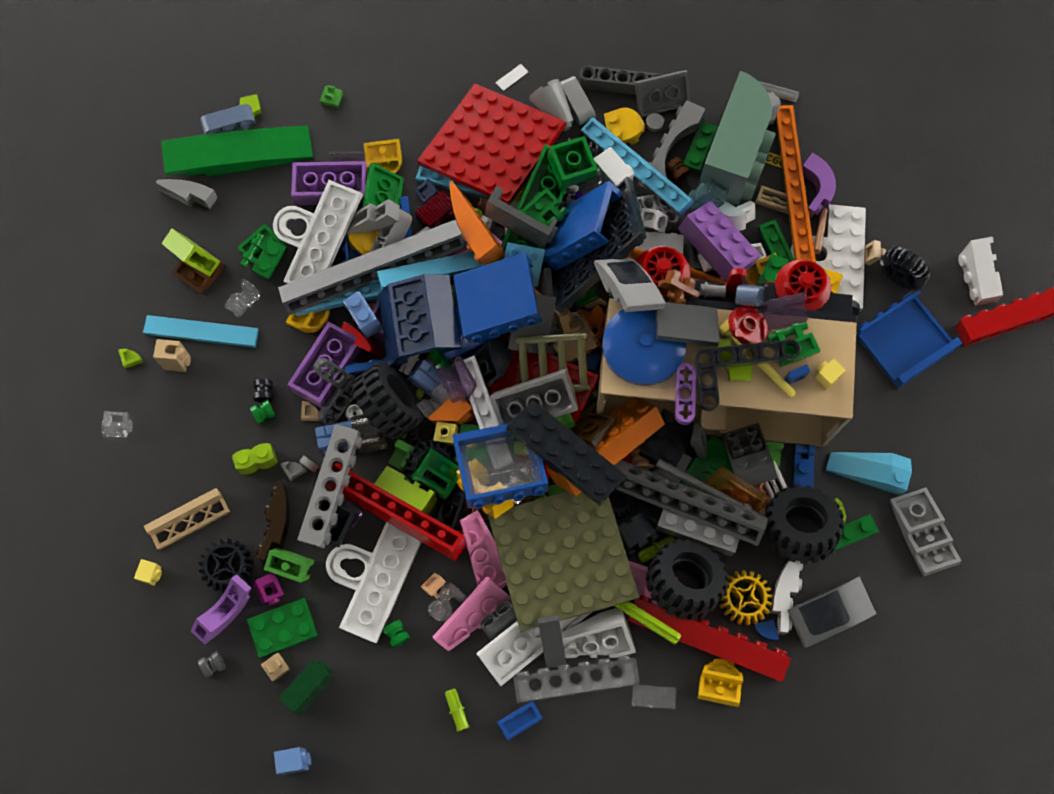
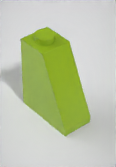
M174 229L170 230L161 243L183 262L208 276L212 275L221 262Z

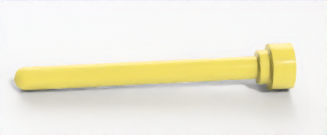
M727 319L719 327V333L727 338L730 337L737 345H743L733 337L729 329V319ZM743 350L752 359V353L749 350ZM768 363L758 364L788 396H795V390Z

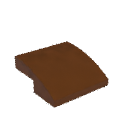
M180 260L172 273L202 294L221 274L226 264L221 261L212 275L208 276Z

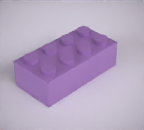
M366 161L293 163L291 196L295 206L318 205L328 180L361 192L363 196L359 204H363L368 173Z
M712 201L687 215L678 227L680 232L725 282L732 269L743 268L747 271L761 256Z
M328 322L287 384L290 391L322 408L337 387L321 378L314 371V363L320 358H326L345 370V366L354 363L363 349L353 344L357 337ZM326 366L321 367V369L327 372L330 371ZM336 373L333 380H339L342 373Z

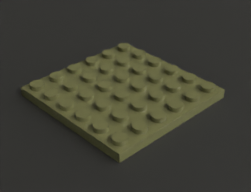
M567 491L514 506L496 519L488 514L520 633L539 628L538 618L558 615L559 621L639 599L609 497L599 506L583 492L574 496Z

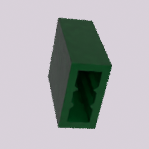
M313 659L278 699L293 713L301 715L333 680L334 677L330 674L333 670L320 660L318 663Z

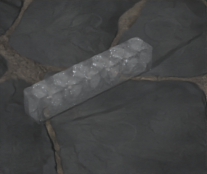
M630 655L618 657V661L610 662V658L600 659L598 664L592 665L588 661L577 663L578 667L570 668L569 665H561L557 667L558 670L550 671L549 668L538 669L537 673L529 674V671L518 672L517 676L513 677L517 704L638 685L640 681L636 658H630ZM611 668H620L622 672L621 677H613L611 675ZM593 670H598L602 675L601 680L594 681L590 673ZM573 673L581 676L582 680L579 684H573L570 681V676ZM557 676L561 679L559 687L551 686L550 679ZM532 680H538L541 683V688L534 691L529 687V683Z

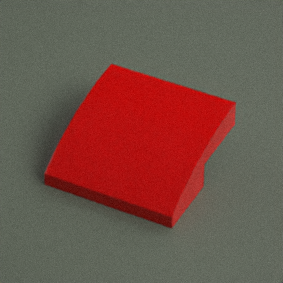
M344 322L341 329L357 337L353 344L381 358L384 356L378 344L371 337L366 338L360 329Z

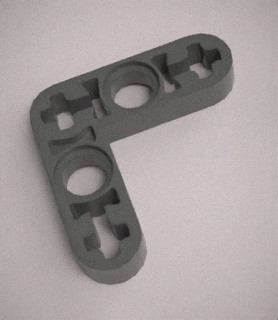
M320 358L314 363V371L321 378L337 387L318 414L319 420L327 426L335 424L354 399V393L349 384H353L356 378L330 360ZM326 366L330 371L327 372L321 369V367ZM341 372V378L334 381V375ZM339 397H344L343 402L336 405V400Z

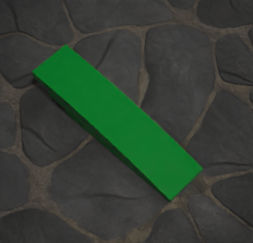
M308 126L229 131L161 141L166 176L185 173L187 177L200 174L210 177L314 159Z

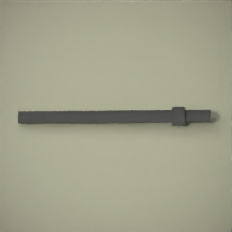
M661 459L656 463L657 467L709 495L765 516L752 509V506L749 504L741 503Z

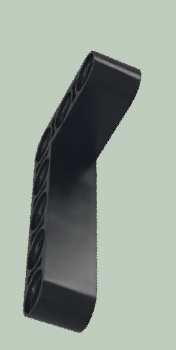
M781 340L701 349L696 354L694 361L700 407L704 411L710 412L719 405L720 398L716 369L792 361L800 353V344L795 340ZM787 345L792 346L795 354L792 356L787 355L784 347ZM763 349H772L774 353L773 357H765L763 354ZM743 350H749L752 353L751 360H745L742 357L741 353ZM723 352L729 353L731 361L723 362L720 354ZM703 354L708 355L710 363L706 365L700 363L699 356ZM709 375L713 383L706 386L702 383L701 377ZM704 397H713L715 400L714 406H706L704 404Z

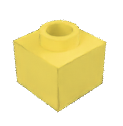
M835 359L829 363L825 361L817 368L819 373L815 379L827 390L846 370Z
M437 421L433 441L454 446L452 435L458 434L459 427L456 424ZM443 430H448L446 435H442Z
M141 559L134 579L155 586L156 582L161 578V566Z

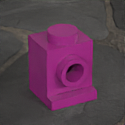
M275 573L259 578L252 583L262 605L266 603L268 606L280 602L279 598L284 595ZM266 588L271 590L270 595H266L264 591Z

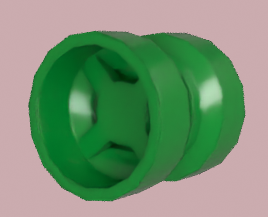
M268 399L262 401L260 406L254 405L250 407L257 424L263 423L265 418L271 419L276 417Z
M397 620L383 629L385 635L389 636L390 644L393 648L402 645L410 639L409 634L403 630L401 620Z

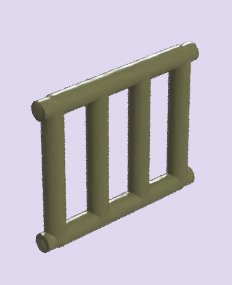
M587 333L516 337L515 342L519 347L521 383L529 381L526 344H538L540 377L548 375L546 343L557 342L560 371L567 368L565 342L577 341L580 384H573L574 391H591L587 378L585 350Z

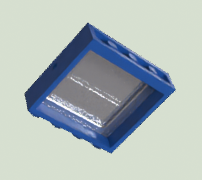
M508 424L452 435L468 509H479L490 503L497 505L506 500H521L525 496H540L548 492V480L542 459L506 430Z

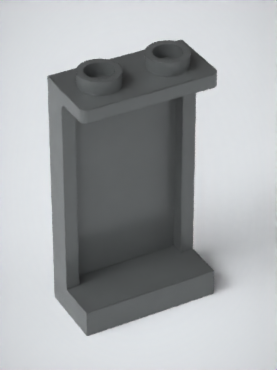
M496 186L487 201L484 216L543 249L547 243L551 244L558 229L556 227L557 220L553 219L548 227L501 201L504 189Z

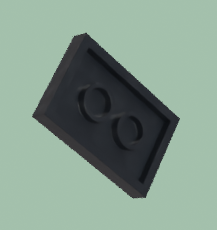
M663 408L660 415L665 425L645 440L638 455L655 464L661 459L677 467L691 441L694 423L682 425L677 422L675 413Z

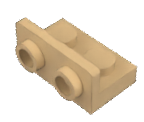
M554 308L555 324L563 334H572L581 329L579 322L569 309H566L561 314Z

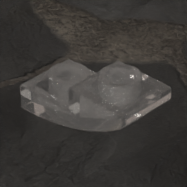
M633 685L632 706L676 709V688Z

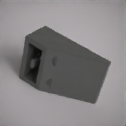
M759 423L721 434L739 490L778 478L772 456Z

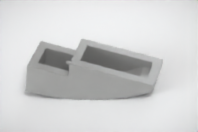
M176 179L156 181V185L161 192L189 207L194 202H197L210 209L218 198L214 189L195 182Z
M389 199L377 206L371 203L355 212L346 234L371 232L398 222L400 205Z

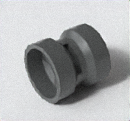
M218 650L211 653V656L198 660L199 667L205 678L213 676V673L216 671L221 672L226 669L225 662Z

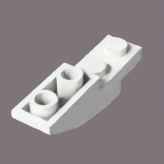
M788 561L785 564L773 589V598L771 599L773 605L770 607V613L777 614V633L779 635L787 634L792 628V620L789 618L787 610L793 607V598H790V595L795 596L802 588V579H799V571H802L803 564H800V561Z

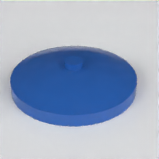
M622 309L609 321L603 336V354L609 368L622 380L635 385H655L669 379L682 364L686 353V343L656 340L655 310L625 312Z

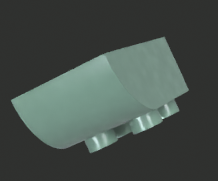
M740 71L705 160L695 199L707 203L712 201L716 206L728 202L738 207L740 200L751 201L776 135L775 132L767 130L772 116V104L768 92L756 78L743 71Z

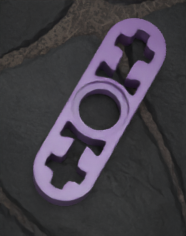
M684 363L676 371L675 418L678 423L687 425L695 417L696 370L691 364ZM684 369L691 374L688 376L687 383L683 384L684 375L680 374L683 373ZM688 389L691 392V397L689 399L681 398L680 390ZM688 404L687 413L690 415L687 419H684L683 415L679 413H682L684 405Z

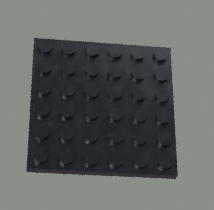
M625 177L616 186L622 191L621 198L608 204L600 234L609 240L608 243L557 271L551 268L554 297H556L555 309L562 314L566 309H570L577 299L583 297L593 285L601 281L594 265L595 260L627 258L630 252L635 247L640 246L645 241V238H647L633 182L629 177Z

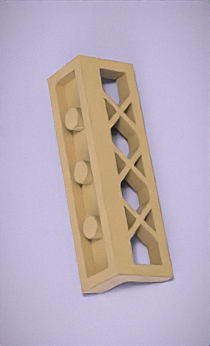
M215 488L144 525V528L151 535L156 548L161 550L231 512L221 492ZM220 501L224 510L217 514L212 513V506ZM199 512L205 513L202 522H193L195 514ZM178 523H188L185 531L181 533L175 531ZM163 531L169 532L168 539L160 543L156 535Z

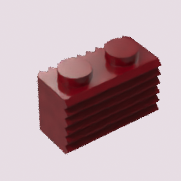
M443 190L415 211L416 219L424 227L428 226L430 229L442 225L447 219L451 220L455 217L451 198Z

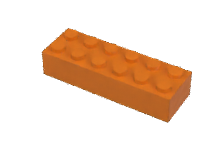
M629 398L622 406L611 412L610 416H616L618 422L595 448H592L615 465L665 425L655 405L640 398ZM549 464L545 466L556 485L574 496L582 492Z

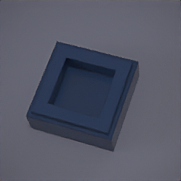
M430 179L424 181L415 190L423 203L432 199L439 192Z

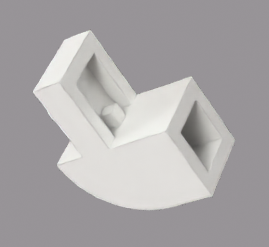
M748 201L738 207L728 202L717 206L738 231L746 229V223L755 219V203L752 201Z

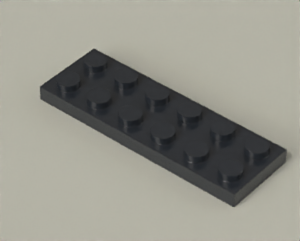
M534 400L506 427L508 432L599 506L626 478L623 472Z

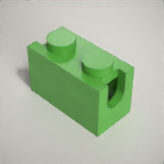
M278 547L269 550L264 570L301 583L310 578V574L307 571L314 564L315 560Z

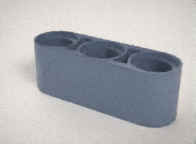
M248 104L206 114L200 119L204 134L239 131L255 125L252 108Z
M739 285L736 292V304L755 307L762 305L765 287Z

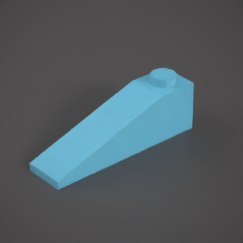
M831 452L825 471L901 496L908 489L912 466L911 459L894 453Z

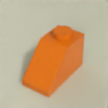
M456 392L428 418L435 425L437 421L461 425L473 419L474 411L467 401Z

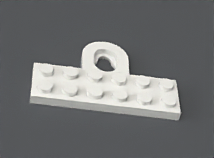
M328 180L314 213L297 206H287L276 214L273 221V229L276 236L280 240L298 247L285 276V283L289 284L332 266L363 194L361 192ZM290 219L305 220L307 224L305 233L301 236H294L291 230L286 227L287 221Z
M829 204L827 237H823L821 248L826 258L823 261H816V263L823 269L843 274L837 294L853 295V300L858 302L860 311H862L866 208ZM812 236L813 246L815 245L816 236ZM792 244L790 251L794 257V249Z
M386 522L373 553L350 544L341 545L340 548L336 547L329 553L326 560L328 575L334 582L355 590L340 624V629L375 644L378 643L422 542ZM356 558L361 560L365 564L364 573L356 578L350 577L340 566L343 559L351 560Z

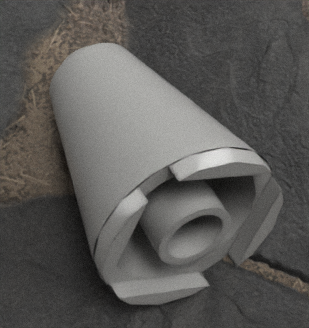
M558 79L547 82L548 86L544 88L541 86L530 95L529 100L538 110L564 120L566 126L563 131L565 132L573 126L574 120L561 82Z

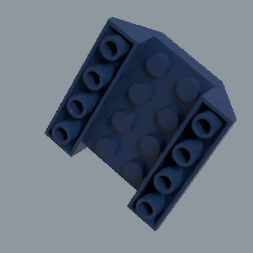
M422 274L390 283L378 294L387 360L390 367L408 363L407 357L439 349L446 353L462 349L449 275Z

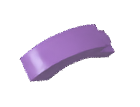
M813 152L802 166L803 177L812 182L817 192L816 198L808 207L810 220L814 214L818 215L822 208H828L836 190V181L832 169L822 158Z
M238 575L232 577L218 602L195 620L191 632L203 644L211 641L244 608L250 598L248 594L251 587Z

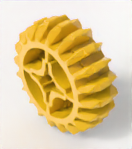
M742 570L741 576L737 571L733 573L734 578L729 575L727 590L720 600L724 601L720 608H727L724 615L726 616L731 613L730 620L733 621L737 617V624L739 625L743 619L745 625L750 624V619L754 624L758 623L757 618L763 620L765 618L763 613H770L766 607H772L773 603L767 601L773 598V595L767 594L771 587H764L767 580L760 582L761 575L758 574L754 578L753 571H750L748 576L745 570ZM741 582L750 584L747 589L736 588L733 585ZM755 589H757L760 594L761 603H759V600L754 596ZM730 592L737 599L736 608L731 602ZM749 592L748 600L741 605L744 598L743 595ZM744 606L758 609L754 613L741 612Z

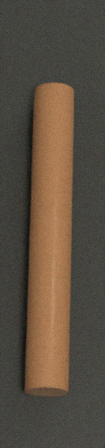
M822 208L820 212L814 245L815 254L821 253L828 215L827 208Z

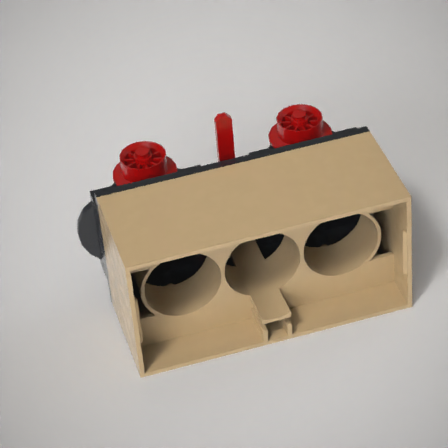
M667 246L652 247L644 251L636 261L647 272L656 286H658L659 281L665 280L667 271L670 270L681 272L679 282H682V278H691L687 260L684 255L674 248ZM805 259L793 260L781 268L777 273L775 282L767 281L761 284V286L765 287L763 304L758 307H752L758 309L761 317L765 318L768 327L767 335L772 334L774 330L788 328L796 322H807L808 329L803 330L804 335L813 333L821 350L820 353L782 368L778 362L768 364L783 379L788 372L806 364L810 369V373L806 378L790 384L796 392L795 396L790 397L758 365H752L751 382L729 381L725 368L716 369L720 401L717 408L710 412L704 411L699 405L696 380L695 417L692 422L701 423L705 435L722 437L721 434L759 423L765 441L825 447L853 419L856 321L860 305L857 301L853 300V295L833 293L829 276L816 262ZM743 268L732 269L726 284L696 280L695 290L700 291V285L705 282L709 285H726L725 298L707 297L705 299L699 295L698 298H685V304L717 308L718 327H720L729 319V315L734 309L742 306L736 304L737 287L742 285L745 280L746 270ZM601 280L598 284L593 285L595 294L606 302L604 336L609 321L624 308L621 302L615 301L612 292H606ZM657 287L664 301L669 302L668 292ZM745 321L746 326L751 329V325ZM719 333L720 339H731L730 337L727 338L725 335L722 336ZM794 335L785 337L786 340L796 339ZM767 336L760 343L768 342ZM731 339V344H732V346L737 345V344ZM686 343V353L682 364L688 363L695 368L696 354L701 349L709 348V346ZM601 347L596 414L610 415L612 411L618 409L627 399L632 397L640 398L655 405L659 413H661L663 408L675 413L676 373L664 382L655 385L640 386L628 383L619 378L609 368L604 358L603 348ZM763 349V354L765 357H773L774 353L772 349ZM742 351V357L751 360V358L744 351ZM703 354L699 356L700 363L704 365L710 363L708 355ZM835 359L846 371L826 390L815 379L819 373L817 368L825 361L829 363ZM684 369L683 373H680L684 375L683 384L687 383V378L691 375ZM709 375L701 377L704 385L709 386L713 383ZM688 389L680 390L681 398L689 399L691 397V392ZM711 396L704 397V404L712 407L715 404V400ZM688 404L684 405L683 412L679 413L685 419L690 415L687 413Z

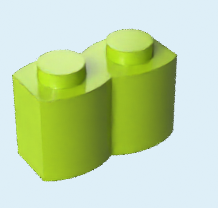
M269 443L259 444L251 450H240L232 455L235 469L241 475L252 474L259 468L268 469L278 463L275 450Z

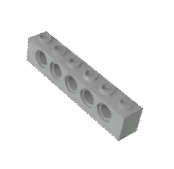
M335 424L297 539L298 541L323 549L325 545L329 544L332 535L329 532L331 526L336 524L338 517L336 511L338 506L342 505L344 499L342 492L344 486L347 487L350 481V475H348L350 467H354L356 449H359L362 444L361 433L358 430ZM342 445H349L347 452L340 453L339 450ZM337 463H342V470L334 472V466ZM335 482V490L329 492L327 490L328 484ZM325 501H329V509L326 511H322V503ZM322 520L324 523L323 528L316 531L315 523Z

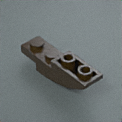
M278 481L277 486L273 487L271 502L264 509V518L270 525L266 526L264 531L265 539L263 544H260L257 549V558L266 563L269 550L274 549L275 546L283 548L289 527V498L286 486Z

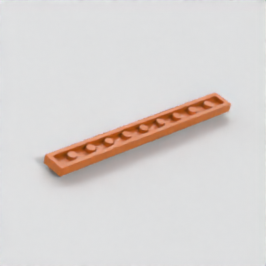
M793 105L781 106L775 121L795 260L805 259L816 262Z

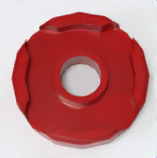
M742 305L734 309L729 315V329L733 337L742 344L760 343L767 336V322L764 317H761L758 309ZM745 321L751 325V329L746 326Z

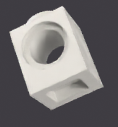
M642 208L641 217L645 231L665 233L669 217L659 210Z

